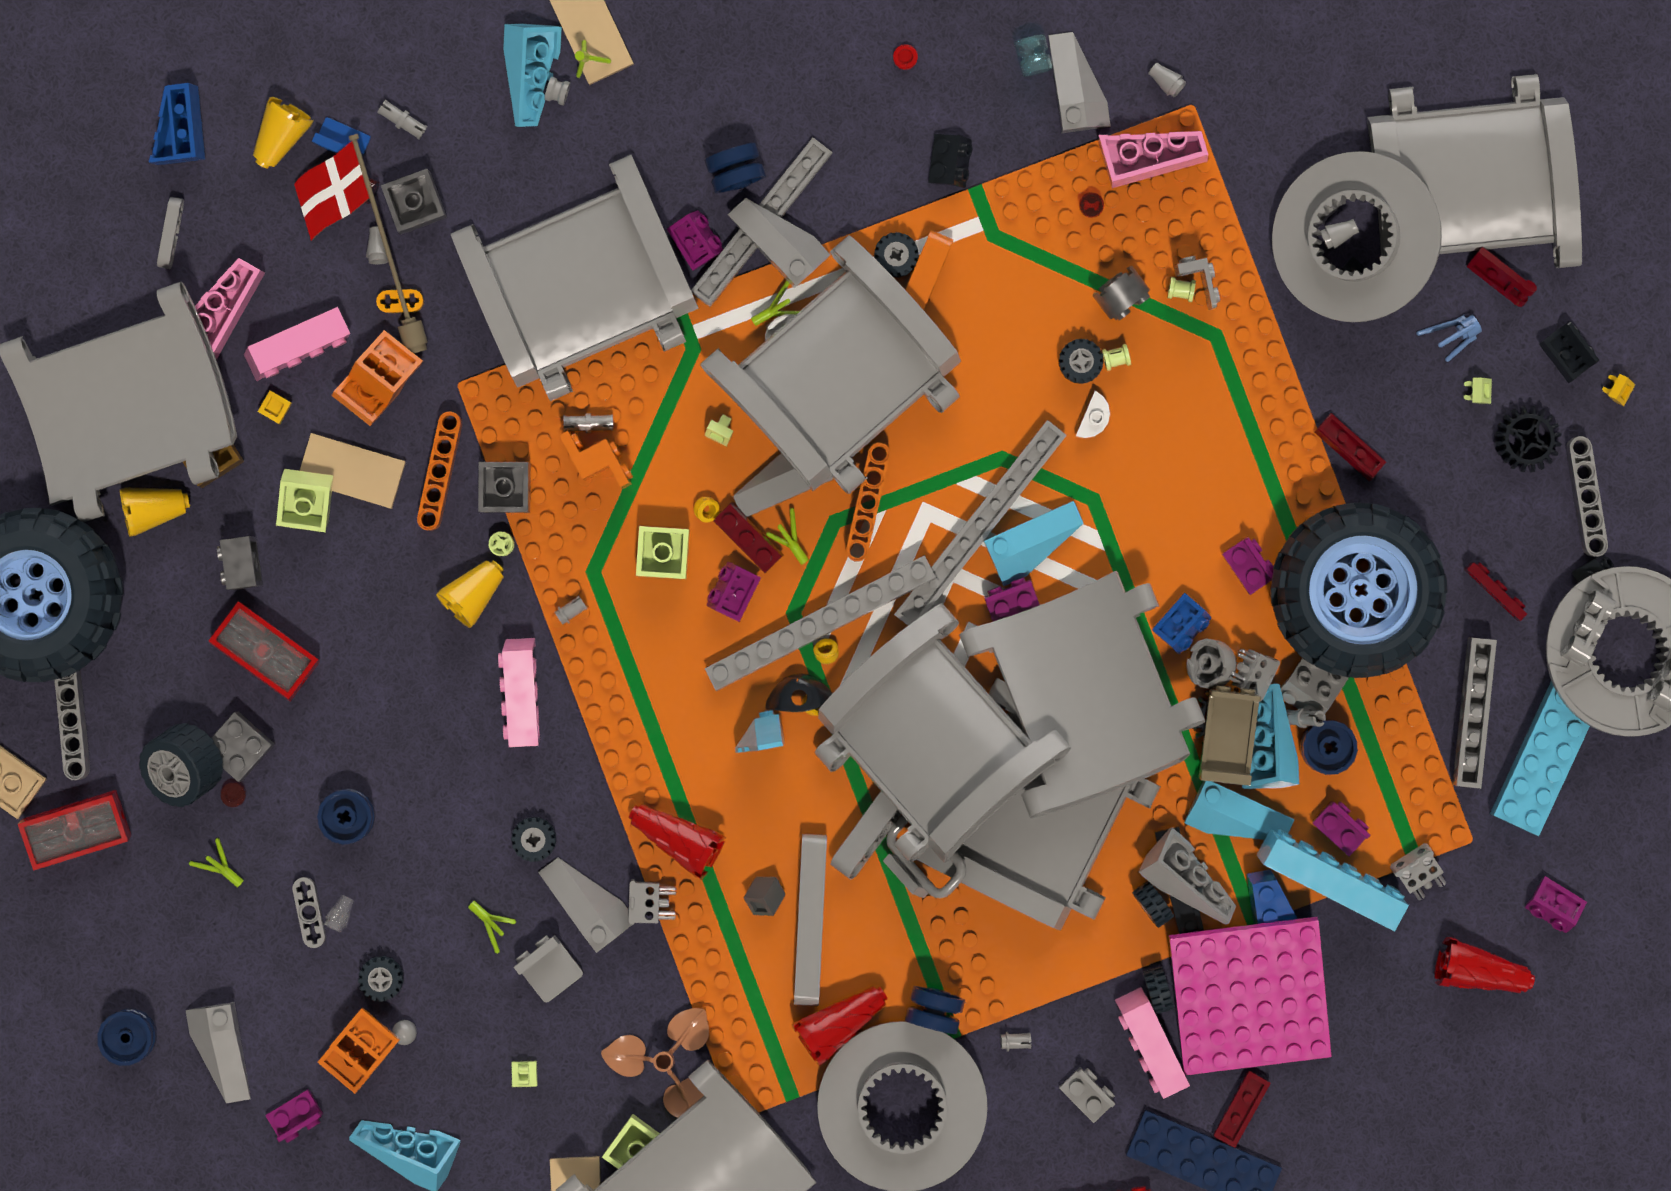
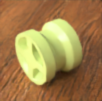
M496 532L489 539V548L497 556L509 555L514 549V539L506 532Z

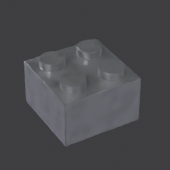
M428 169L381 185L399 234L402 235L447 218L431 172Z
M479 462L478 512L530 513L531 463Z
M246 536L220 540V546H217V556L219 561H223L224 570L220 571L222 585H226L227 590L263 586L256 537Z
M234 712L212 737L220 751L223 769L238 782L243 781L275 745L240 712Z

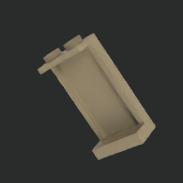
M1216 685V690L1209 689L1199 770L1200 780L1251 786L1252 776L1250 772L1259 702H1261V696L1255 694L1256 690L1241 688V692H1232L1231 687Z

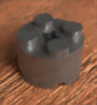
M1133 266L1126 268L1129 273L1122 274L1120 272L1099 288L1101 294L1094 292L1092 295L1109 319L1121 320L1130 313L1129 307L1133 304H1138L1139 306L1150 298L1148 294L1150 289Z

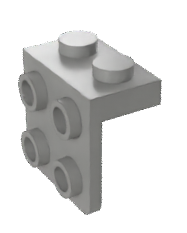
M1195 256L1179 260V264L1174 267L1176 277L1200 272L1208 310L1215 309L1217 303L1220 302L1218 288H1213L1212 279L1215 277L1213 264L1208 263L1207 258L1196 260Z
M1302 658L1291 676L1280 687L1283 700L1297 709L1320 710L1325 714L1345 685L1348 677L1328 673Z
M546 935L535 944L537 946L535 951L531 954L525 951L515 959L518 964L514 966V969L519 975L523 974L544 1002L551 1001L583 975L582 969L556 935L550 939Z

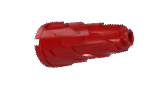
M643 804L639 807L635 805L629 815L631 825L644 833L658 848L700 880L708 873L704 870L705 866L712 868L725 843L724 839L726 837L720 833L698 826L682 818L656 811Z
M1446 937L1442 944L1448 946L1446 951L1443 953L1439 951L1434 973V978L1439 979L1435 982L1437 985L1443 987L1453 986L1469 989L1502 990L1515 993L1527 992L1528 989L1531 990L1533 988L1535 976L1531 974L1528 967L1509 962L1483 949L1460 942L1456 938Z
M872 986L857 995L855 994L796 1021L792 1024L795 1032H799L800 1036L798 1038L813 1060L817 1061V1065L820 1066L841 1046L848 1042L864 1024L871 1020L872 1016L886 1005L884 1001L888 998L881 987L876 989Z

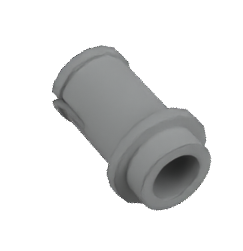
M577 596V598L562 608L557 607L558 610L554 613L563 625L566 622L569 624L570 619L588 608L580 596Z
M1005 1032V1034L1000 1035L1001 1049H1006V1052H1009V1049H1031L1030 1033L1009 1034Z

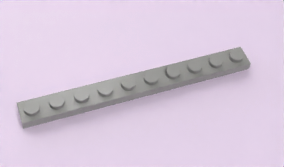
M1048 420L1045 422L931 567L936 579L914 589L894 614L896 617L909 626L930 610L1067 436Z
M924 555L705 668L715 690L718 691L936 579V576Z

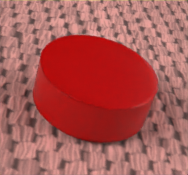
M910 45L897 47L893 54L895 65L902 70L913 68L918 60L917 51Z

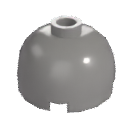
M1203 639L1191 648L1190 651H1193L1191 659H1187L1186 665L1187 673L1194 684L1202 688L1215 689L1216 685L1224 686L1230 681L1228 678L1230 676L1233 677L1231 673L1236 672L1237 663L1233 650L1227 644L1218 640Z

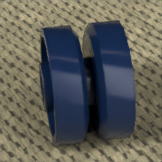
M756 143L730 148L704 160L709 173H721L711 181L716 194L738 190L767 177L762 164H749L760 156Z
M1319 720L1318 722H1324L1323 726H1309L1303 732L1300 741V754L1304 762L1312 770L1326 775L1339 774L1347 770L1355 761L1358 752L1357 740L1353 731L1345 724L1334 720ZM1325 743L1332 744V749L1328 752L1325 751L1326 748H1323Z
M353 789L339 790L327 796L319 806L317 815L319 828L324 836L332 842L343 845L355 843L367 836L373 828L376 817L374 806L370 799L362 792ZM346 811L350 812L348 816L352 817L351 820L346 821L343 818V814Z
M913 986L910 999L914 1003L924 1006V1008L917 1006L908 1007L905 1021L931 1030L957 1034L960 1021L956 1017L946 1014V1012L962 1013L965 999L943 990Z
M123 1009L110 1015L101 1024L97 1034L98 1047L102 1055L109 1062L119 1066L132 1065L146 1058L153 1051L157 1041V1029L153 1020L145 1012L137 1009ZM127 1033L130 1036L129 1042L126 1041L127 1038L123 1037V1034Z

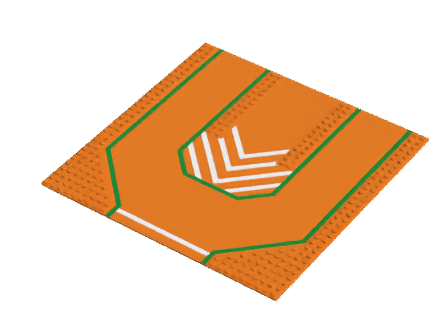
M1188 105L1109 136L1202 131L1208 152L1207 162L1112 188L1099 142L1096 140L848 234L873 257L877 243L883 236L889 233L900 232L912 238L917 245L919 257L931 230L954 239L924 311L954 346L961 359V362L944 376L959 393L960 398L944 412L939 413L923 395L852 457L855 466L863 474L868 451L873 444H886L890 450L889 464L867 557L860 562H854L848 558L846 547L861 484L850 494H847L834 479L820 485L814 491H806L748 516L747 518L765 536L767 532H770L785 539L778 529V525L781 524L792 538L790 508L795 510L797 543L809 560L801 565L789 547L767 537L782 552L783 556L766 573L714 521L702 522L694 514V504L701 497H711L717 501L720 507L719 514L731 502L738 508L733 496L781 454L752 419L708 376L700 365L718 348L731 362L734 361L739 365L765 342L766 325L779 316H773L757 326L754 325L751 317L770 307L786 281L772 264L733 278L711 307L693 295L698 309L676 318L685 337V343L663 351L654 329H651L564 367L563 369L573 392L555 400H549L540 378L517 388L506 365L458 383L460 395L485 461L531 463L530 513L505 514L644 881L659 882V886H675L677 889L659 890L676 891V895H659L661 899H669V907H659V911L676 912V915L659 916H676L675 920L659 919L692 1008H702L706 1011L709 1025V1037L706 1045L714 1066L758 1113L819 1090L824 1072L834 1055L838 1052L837 1050L825 1063L818 1066L817 1061L813 1060L798 1038L800 1034L798 1031H794L792 1024L827 1006L855 994L857 995L872 986L876 989L881 987L888 998L884 1001L886 1005L873 1015V1018L864 1024L854 1036L879 1024L905 1021L908 1007L917 1006L924 1008V1006L916 1004L910 999L913 986L943 990L965 999L962 1013L946 1012V1014L952 1015L960 1021L957 1034L946 1033L954 1039L1171 957L1169 935L1179 934L1175 916L1158 928L1132 894L1134 890L1148 881L1139 873V870L1146 855L1157 843L1154 832L1171 827H1179L1181 835L1194 847L1193 854L1200 863L1204 862L1207 865L1208 869L1206 872L1214 882L1216 881L1221 884L1236 905L1230 923L1227 925L1199 911L1204 931L1254 925L1247 874L1271 869L1263 865L1257 857V853L1264 840L1208 834L1184 823L1203 782L1199 778L1203 746L1201 742L1204 735L1200 738L1195 737V734L1201 731L1200 728L1182 731L1190 755L1184 761L1145 778L1161 786L1150 809L1126 798L1083 885L1106 897L1095 920L1071 909L1062 929L1058 930L963 883H960L950 895L944 898H934L930 894H927L925 898L913 895L883 862L888 854L894 855L887 846V835L855 878L850 880L831 866V860L881 792L877 785L851 756L839 769L830 772L816 756L815 750L820 744L830 738L832 734L818 719V716L809 715L805 711L786 712L773 710L774 715H780L785 741L783 746L740 753L735 752V747L753 720L759 718V713L770 711L765 708L766 701L776 685L785 677L793 674L811 675L827 686L833 694L868 658L908 626L894 614L912 591L718 691L715 690L705 668L924 555L932 567L1048 420L1067 436L985 539L992 538L1074 501L1084 524L1024 577L1025 581L1031 580L1039 604L1042 605L1069 594L1114 571L1118 572L1125 592L1137 586L1150 583L1159 607L1140 613V616L1136 617L1171 707L1189 698L1195 697L1197 701L1198 697H1202L1205 700L1208 699L1205 691L1209 689L1202 688L1191 681L1186 665L1187 659H1191L1193 651H1190L1191 648L1203 639L1218 640L1227 644L1233 650L1237 664L1239 662L1243 663L1244 660L1238 656V652L1246 656V654L1239 651L1240 649L1246 651L1251 649L1264 656L1268 655L1279 660L1280 665L1271 684L1277 683L1281 687L1291 676L1302 657L1297 654L1284 638L1277 625L1271 604L1270 588L1272 581L1249 595L1222 554L1248 537L1250 540L1255 539L1262 549V552L1259 554L1264 561L1269 559L1274 566L1279 552L1289 536L1300 524L1320 511L1346 503L1322 439L1314 433L1317 426L1197 110L1193 105ZM1095 195L1102 201V210L1097 216L1088 217L1081 211L1080 203L1085 196ZM1084 201V210H1088V208H1094L1095 211L1099 210L1098 206L1100 203L1098 201L1094 204ZM848 235L822 244V246L830 253ZM830 253V256L799 285L793 288L789 284L778 304L786 299H790V303L778 311H801L845 273L846 270L836 262ZM1195 256L1196 260L1207 258L1208 263L1213 264L1215 277L1212 279L1213 288H1218L1220 302L1217 303L1215 309L1208 310L1200 272L1176 277L1174 267L1179 264V260ZM1133 266L1150 289L1148 292L1150 298L1139 306L1138 304H1133L1129 307L1130 313L1121 320L1109 319L1092 295L1094 292L1101 294L1099 288L1120 272L1122 274L1129 273L1126 268ZM913 271L906 276L893 278L906 290ZM1171 276L1175 277L1176 280L1187 282L1196 280L1192 302L1178 297L1167 298ZM1076 339H1088L1094 342L1101 349V352L1102 349L1108 351L1120 348L1123 344H1126L1131 365L1123 364L1111 367V370L1107 371L1105 363H1103L1100 374L1094 380L1079 384L1066 379L1061 373L1059 356L1062 349L1069 342ZM1094 391H1097L1105 398L1109 405V422L1105 429L1094 437H1075ZM586 413H591V416L613 415V431L569 432L572 435L576 433L584 446V448L580 449L581 452L604 439L609 440L610 443L614 441L622 456L618 457L622 465L624 463L627 464L633 475V478L629 479L632 485L624 489L620 488L610 468L586 481L583 480L559 436L564 433L563 416H586ZM723 414L732 418L728 428L733 430V434L727 447L705 436L710 421L713 420L718 423ZM877 447L873 450L872 457L876 461H882L886 458V451L884 448ZM872 471L868 473L866 480L870 485H877L881 481V476L878 472ZM870 495L864 496L861 500L862 507L872 509L875 506V499ZM708 505L704 508L703 512L709 511ZM861 519L856 523L855 528L857 532L864 534L869 531L870 524L867 520ZM639 526L690 530L687 579L636 576ZM982 542L930 610L939 604H943L959 621L956 629L941 639V641L986 692L989 693L996 678L1005 681L994 652L990 653L988 651L968 658L959 634L970 628L993 622L984 597L988 596L987 591L1001 586L1002 590L1012 586L1011 583L1003 586L984 542ZM853 544L850 548V554L855 558H859L864 554V547L861 544ZM1359 559L1356 563L1357 570L1362 573L1368 570L1369 564L1367 560ZM727 562L761 577L740 622L707 606L708 595L715 588L719 580V572L722 567L726 566ZM1336 568L1333 572L1335 581L1342 582L1345 579V571L1341 568ZM1364 584L1361 586L1355 585L1354 588L1357 590L1356 596L1366 594L1363 590ZM1335 592L1330 596L1329 600L1332 606L1338 607L1342 603V597L1339 593ZM1186 593L1206 610L1212 618L1209 621L1208 627L1195 636L1191 646L1178 654L1155 634L1152 629L1180 597ZM577 596H580L588 609L570 619L569 624L566 622L562 625L554 613L558 610L557 607L562 608L577 598ZM1380 598L1376 599L1373 602L1374 611L1380 613L1384 610L1383 600ZM1353 608L1349 613V617L1353 622H1358L1362 617V613L1358 608ZM828 638L837 643L839 655L836 661L831 664H822L816 659L813 648L819 640ZM825 649L823 654L829 653L830 650ZM1407 664L1393 672L1374 677H1348L1331 707L1325 713L1326 720H1334L1345 724L1353 731L1357 740L1358 752L1355 761L1347 770L1332 775L1312 770L1304 762L1300 754V741L1303 732L1307 728L1290 725L1299 761V785L1284 788L1244 789L1239 784L1214 782L1295 819L1289 831V834L1292 835L1291 838L1296 840L1297 843L1300 840L1307 842L1320 855L1322 851L1332 855L1340 865H1343L1344 862L1350 864L1363 877L1367 873L1377 879L1393 873L1390 868L1392 863L1424 843H1428L1434 852L1433 857L1470 844L1473 841L1472 834ZM1231 680L1226 685H1224L1231 687V691H1233L1234 688L1239 689V692H1241L1240 688L1232 685L1233 681ZM795 690L791 696L792 702L799 706L802 705V699L806 693L803 690ZM1284 701L1286 710H1298L1293 705ZM1331 743L1324 744L1323 748H1326V752L1332 749ZM1331 801L1336 804L1339 801L1342 802L1351 811L1348 815L1356 821L1359 818L1369 827L1367 832L1371 836L1365 839L1350 856H1347L1312 824L1315 818ZM643 804L656 811L664 812L698 826L711 829L726 837L723 848L712 868L705 866L704 870L708 873L702 880L688 872L676 860L658 848L644 833L631 825L629 815L635 805L639 807ZM909 822L898 833L896 841L909 831L907 829L911 826ZM802 834L827 835L819 1006L794 1005ZM918 860L913 861L935 887L939 889L944 887L951 879V877ZM1271 869L1293 910L1327 898ZM757 876L776 877L785 892V897L774 916L753 915L744 900L745 894ZM1153 885L1174 914L1169 894L1157 889ZM647 887L649 894L654 892L652 887Z

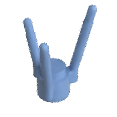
M1463 315L1455 320L1419 330L1416 334L1420 336L1458 325L1456 326L1457 332L1438 344V347H1443L1459 337L1464 340L1445 358V361L1449 362L1470 342L1476 340V335L1481 333L1482 329L1473 315L1467 318Z

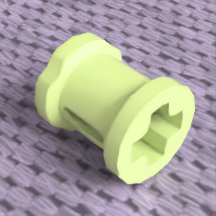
M1171 276L1167 298L1178 297L1192 302L1196 280L1187 282L1176 280L1175 277Z
M1123 344L1120 348L1108 351L1102 349L1107 371L1111 370V367L1123 364L1131 365L1126 344Z

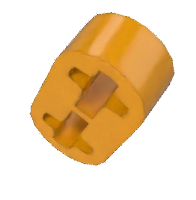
M413 289L402 290L405 299H409L411 297L410 294H414L415 298L419 299V303H415L413 308H411L409 303H406L408 312L419 311L424 305L422 294ZM397 290L382 291L378 295L376 303L381 311L385 313H404ZM386 295H390L391 299H398L399 303L391 304L390 308L386 309V305L381 304V301L386 299Z

